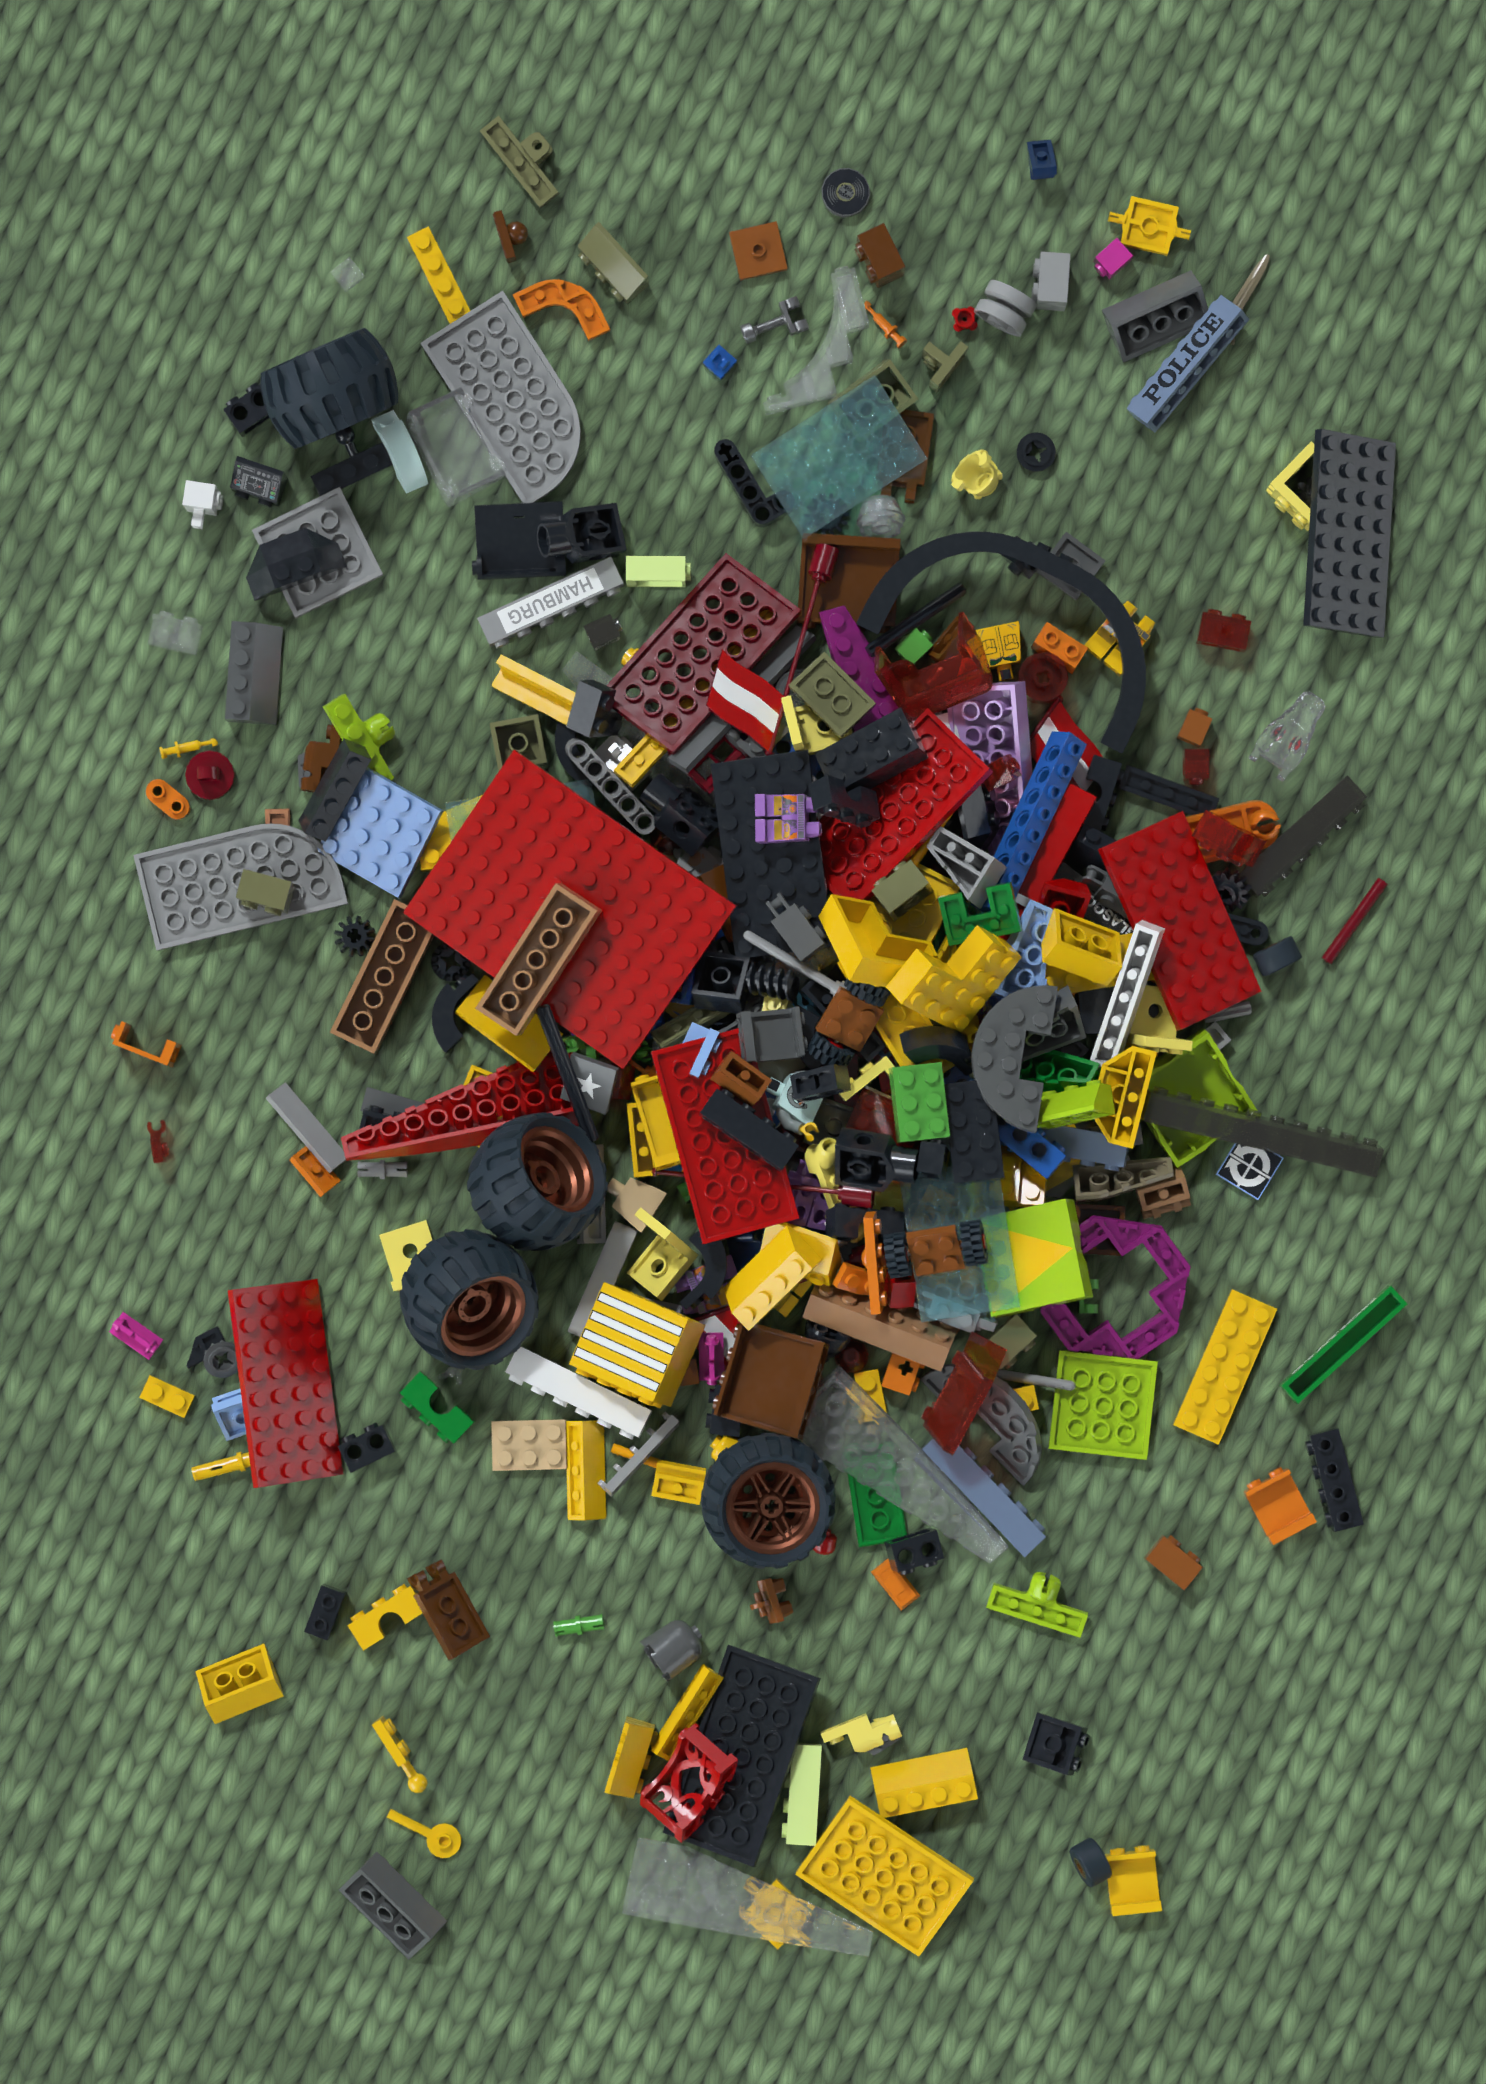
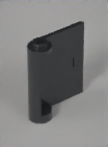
M563 501L474 505L477 560L472 561V573L477 575L478 580L566 576V556L545 558L540 553L537 543L539 524L560 521L563 515Z

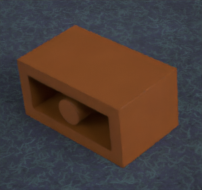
M732 1051L722 1060L710 1078L751 1107L761 1098L772 1079Z
M1162 1535L1144 1558L1185 1590L1203 1568L1198 1564L1201 1559L1190 1550L1187 1554L1179 1548L1182 1544L1170 1535L1166 1538Z

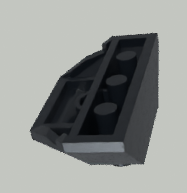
M303 528L259 545L246 579L254 601L347 566L338 543L310 529Z
M986 779L958 808L963 839L984 852L1000 829V814L996 811L994 802L996 793L989 779Z

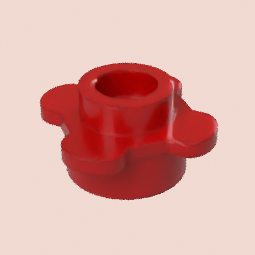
M969 306L962 309L955 308L952 311V316L955 320L953 329L956 332H961L964 329L973 331L977 328L974 316L975 308ZM966 317L967 321H963L962 318Z

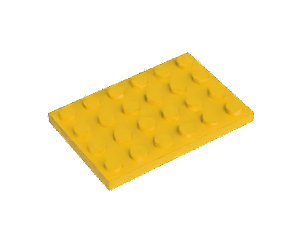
M851 1795L795 1873V1875L918 1957L974 1880V1877Z

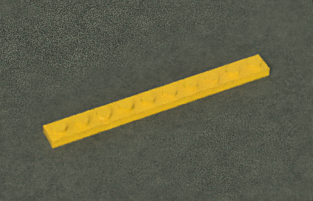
M764 610L760 613V617L764 620H768L773 616V612L770 610ZM748 628L744 631V635L751 638L758 631L754 628ZM734 645L728 649V653L738 655L742 649ZM717 664L712 667L714 672L716 671ZM701 681L696 685V688L700 691H705L709 688L710 684L706 681ZM684 699L681 701L680 706L684 709H689L693 706L694 702L691 699ZM668 717L665 719L664 724L672 727L677 724L678 720L675 717ZM645 735L613 769L614 773L633 788L667 750Z

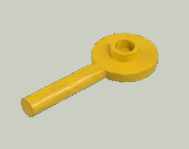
M390 1809L386 1817L426 1837L427 1847L436 1857L449 1858L456 1854L460 1848V1833L451 1824L441 1823L431 1829L393 1809Z

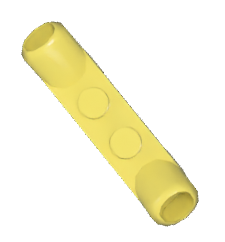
M831 1137L822 1139L819 1144L810 1145L805 1152V1162L809 1173L817 1175L821 1188L838 1189L839 1185L835 1184V1144L837 1140ZM823 1193L829 1209L835 1207L836 1203H842V1200H838V1194ZM860 1223L858 1238L851 1240V1243H857L865 1237L864 1223Z

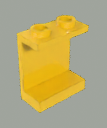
M1149 1845L1134 1847L1135 1851L1125 1852V1848L1110 1849V1853L1105 1854L1112 1871L1111 1877L1107 1879L1112 1916L1162 1911L1155 1862L1156 1851L1150 1849Z

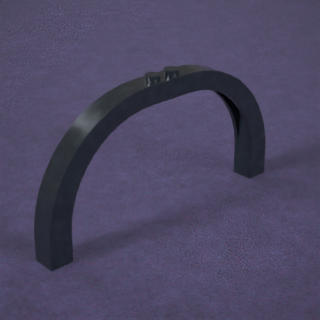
M963 532L937 538L909 552L897 561L875 586L856 624L876 634H879L898 595L916 575L932 564L958 554L990 552L1010 556L1080 590L1106 616L1113 628L1120 648L1122 659L1121 691L1113 715L1099 742L1123 753L1137 724L1144 701L1146 687L1144 651L1134 622L1124 605L1103 582L1091 573L1073 564L1074 558L1060 553L1058 557L1050 553L1051 547L1041 542H1038L1036 546L1022 539L1000 533Z

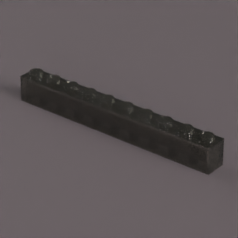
M1154 1086L1153 1089L1148 1088L1140 1118L1143 1121L1377 1177L1384 1149L1378 1145L1377 1140L1364 1137L1363 1141L1354 1139L1355 1135L1347 1132H1341L1340 1135L1333 1134L1331 1129L1317 1126L1316 1130L1308 1128L1309 1124L1302 1121L1294 1120L1293 1124L1285 1122V1118L1277 1115H1271L1270 1118L1261 1116L1262 1112L1248 1109L1247 1112L1239 1111L1238 1106L1224 1103V1107L1215 1105L1214 1100L1201 1097L1200 1101L1191 1099L1192 1095L1183 1092H1177V1095L1168 1093V1089Z

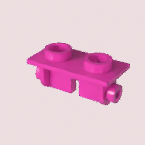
M124 1312L114 1321L113 1327L109 1331L148 1360H150L163 1341L162 1338Z
M723 1332L702 1333L699 1340V1381L707 1380L708 1385H716L717 1380H720L724 1371Z

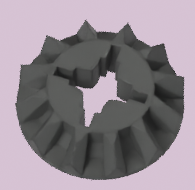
M221 1340L219 1343H212L210 1348L205 1350L203 1363L208 1373L218 1378H226L238 1371L235 1344L232 1341L224 1342ZM227 1352L226 1355H227V1359H229V1360H227V1361H226V1360H223V1361L219 1364V1359H218L217 1356H218V1355H219V1356H223L224 1353Z

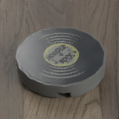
M840 168L831 172L824 180L821 189L822 200L826 209L833 215L842 218L861 213L867 206L870 198V188L866 178L859 171L851 168Z

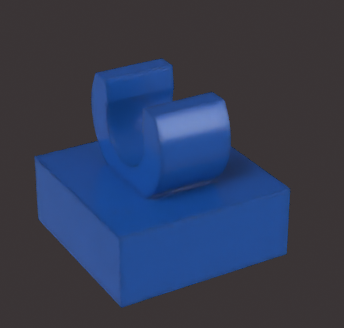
M720 345L703 361V365L720 380L737 363V360Z

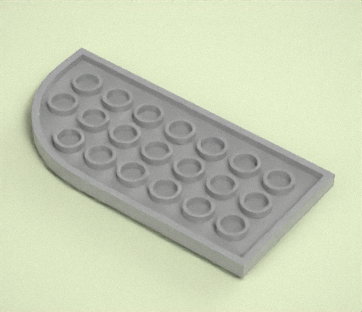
M501 291L420 344L522 503H533L555 490L572 469L579 451L580 422L577 409L567 389L505 293Z
M259 824L133 855L157 951L348 904L341 873L332 856L324 851L323 845L315 838L305 834L302 830L287 825ZM317 848H319L323 852V854L319 853ZM243 869L294 883L296 886L288 914L282 912L281 916L266 913L264 911L265 908L261 906L254 910L240 905L241 901L236 898Z

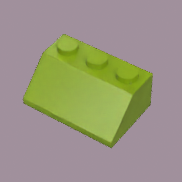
M1101 1080L1086 1082L1087 1086L1080 1088L1078 1085L1064 1087V1091L1059 1093L1055 1090L1043 1092L1037 1128L1050 1130L1114 1115L1115 1109L1111 1085L1101 1083Z

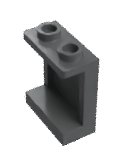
M799 1006L758 1012L745 1011L736 1014L741 1058L746 1062L776 1061L805 1056V1052L808 1050L807 1038L803 1037L802 1027L805 1026L804 1013L800 1012Z

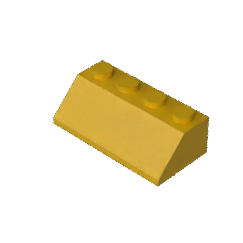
M789 1224L723 1287L731 1313L748 1331L759 1323L822 1261L817 1253Z
M967 1748L870 1767L879 1814L884 1818L978 1799Z

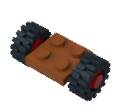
M847 977L844 986L847 988L839 986L816 1026V1032L808 1044L807 1051H809V1054L813 1055L816 1060H820L822 1064L848 1066L855 1054L854 1050L859 1052L862 1050L884 1012L882 1006L891 993L886 987L854 983L849 981Z
M981 1219L960 1222L961 1240H959L956 1225L906 1232V1234L905 1231L884 1234L885 1259L890 1278L912 1276V1262L916 1276L966 1269V1265L969 1267L987 1264L988 1250Z

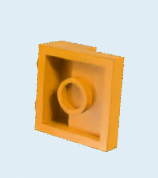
M1002 1153L1005 1179L995 1180V1183H990L989 1197H993L995 1206L1030 1207L1045 1203L1047 1179L1015 1153Z

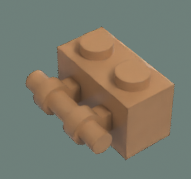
M1173 1166V1177L1135 1189L1137 1199L1142 1208L1143 1219L1150 1217L1154 1219L1159 1218L1161 1214L1171 1211L1176 1213L1182 1211L1184 1207L1191 1206L1190 1194L1181 1166L1178 1168Z

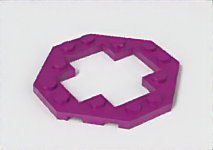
M1093 1215L1079 1225L1082 1253L1085 1254L1107 1238L1110 1239L1121 1256H1124L1143 1243L1168 1277V1279L1149 1291L1150 1296L1161 1312L1121 1338L1109 1320H1106L1087 1333L1066 1303L1041 1306L1039 1310L1065 1347L1070 1351L1079 1352L1080 1350L1097 1355H1114L1139 1359L1178 1332L1179 1317L1183 1307L1185 1288L1191 1267L1161 1225Z

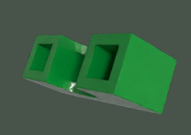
M420 1371L400 1392L403 1396L401 1401L411 1410L415 1407L421 1413L418 1417L427 1426L433 1424L439 1430L436 1434L445 1443L451 1441L454 1444L475 1421L458 1405L446 1414L437 1413L431 1406V1398L439 1387Z

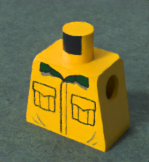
M1019 621L973 630L972 636L981 659L984 663H987L986 670L997 668L999 682L1014 679L1011 665L1019 664L1021 661Z

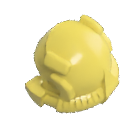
M981 449L968 454L959 462L960 464L952 474L951 485L957 491L965 489L975 499H981L996 490L999 480L1003 478V474L997 469L998 467L991 460L992 457L988 452Z

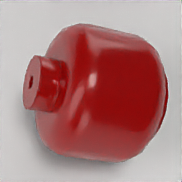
M830 1529L827 1530V1536L822 1544L813 1548L816 1553L829 1555L835 1551L837 1536L832 1534Z

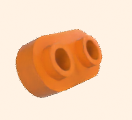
M155 779L147 785V798L169 817L181 820L189 814V801L167 782ZM156 787L162 788V794L159 796L154 795ZM176 802L181 804L179 811L173 810V804Z

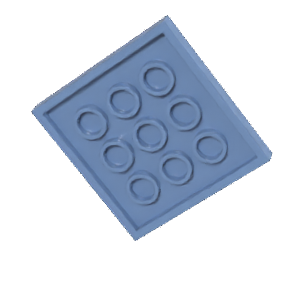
M367 767L326 842L321 840L320 843L323 845L324 851L329 853L336 863L395 897L401 898L441 818L443 810ZM317 848L318 852L323 854V852L319 848Z

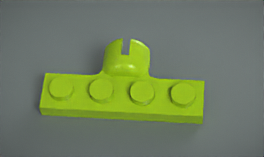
M342 694L324 705L323 708L342 741L345 738L365 746L371 757L368 768L389 780L394 779L379 751L381 745L395 736L393 726L388 727L387 725L390 723V720L384 714L376 713L369 719L362 721L346 694Z
M1036 1572L1032 1577L1029 1589L1024 1592L993 1583L986 1608L1081 1638L1088 1612L1057 1602L1056 1599L1061 1587L1060 1579L1050 1575L1045 1587L1046 1573Z

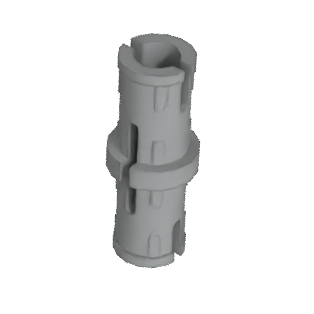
M380 1160V1162H358L357 1169H368L358 1170V1178L380 1177V1179H385V1177H407L408 1170L397 1169H407L408 1163L385 1162V1160Z

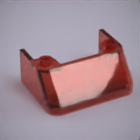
M960 612L958 617L957 649L960 653L918 670L909 660H899L891 663L880 646L875 648L874 672L898 708L901 707L911 717L912 721H915L927 708L935 714L987 693L992 688L993 682L981 638L964 612Z
M971 1332L963 1351L957 1350L951 1361L955 1366L936 1402H933L931 1407L927 1405L921 1416V1419L924 1420V1428L941 1449L952 1456L988 1394L1007 1349L974 1332Z

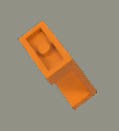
M121 1021L120 1026L115 1025L111 1034V1038L114 1039L112 1044L173 1068L182 1046L181 1044L167 1039L162 1054L158 1057L125 1044L132 1025Z
M1282 1467L1268 1473L1270 1477L1262 1482L1260 1478L1246 1485L1248 1489L1243 1491L1272 1545L1317 1522L1292 1479L1290 1470L1287 1468L1283 1470Z

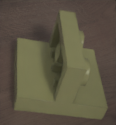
M962 341L959 342L949 356L931 342H928L923 349V364L932 371L938 370L931 378L929 388L936 394L967 356L968 346Z

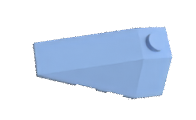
M1034 900L1028 902L1020 917L1023 930L1012 933L1007 940L1022 958L993 992V995L1005 998L1020 989L1047 985V979H1045L1046 963L1042 962L1041 943L1053 911L1052 908Z

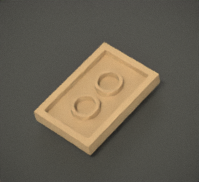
M566 1419L491 1421L493 1471L567 1469Z

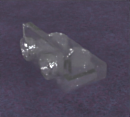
M160 611L159 615H152L153 623L148 645L197 655L203 626L198 624V619L184 616L183 620L174 618V614Z

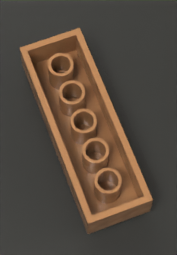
M556 883L475 1009L514 1035H522L536 1014V1009L542 1005L602 910L562 883Z
M395 899L330 1030L331 1034L375 1055L434 937L431 932L403 913L408 905Z
M831 1284V1287L826 1285L814 1286L802 1317L940 1372L958 1331L956 1327L926 1317V1312L913 1307L895 1309L889 1308L887 1303L881 1314L871 1315L869 1295L845 1291L836 1288L833 1284Z

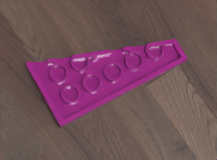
M840 606L819 612L832 660L876 703V706L852 728V732L860 730L900 707L911 717L912 721H915L918 716L877 655L870 657L866 652L865 647L869 642L846 607Z

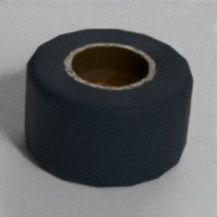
M1289 936L1256 952L1253 958L1262 976H1267L1302 958V955L1293 937Z
M1087 1838L1070 1848L1069 1852L1072 1862L1080 1877L1089 1887H1094L1111 1877L1112 1871L1109 1862L1094 1839Z

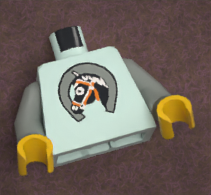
M796 1071L793 1074H797L804 1071ZM789 1074L783 1083L771 1077L772 1081L765 1091L776 1096L772 1109L776 1111V1116L784 1129L796 1134H804L806 1140L813 1141L814 1137L809 1132L815 1131L819 1133L816 1124L812 1122L823 1098L808 1102L794 1100L790 1075L793 1074Z

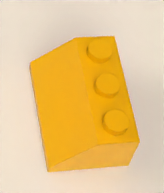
M1056 908L1052 911L1041 943L1042 962L1108 986L1122 968L1119 932Z
M787 1222L765 1228L760 1251L789 1224L822 1259L805 1278L815 1285L831 1287L842 1263L838 1239Z
M265 1644L196 1671L205 1708L214 1724L284 1697L278 1675Z

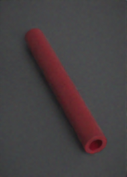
M1377 878L1321 957L1329 964L1334 962L1388 886L1385 881Z

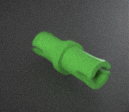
M603 1614L588 1617L578 1615L575 1616V1619L553 1622L556 1637L574 1633L583 1635V1632L605 1629Z

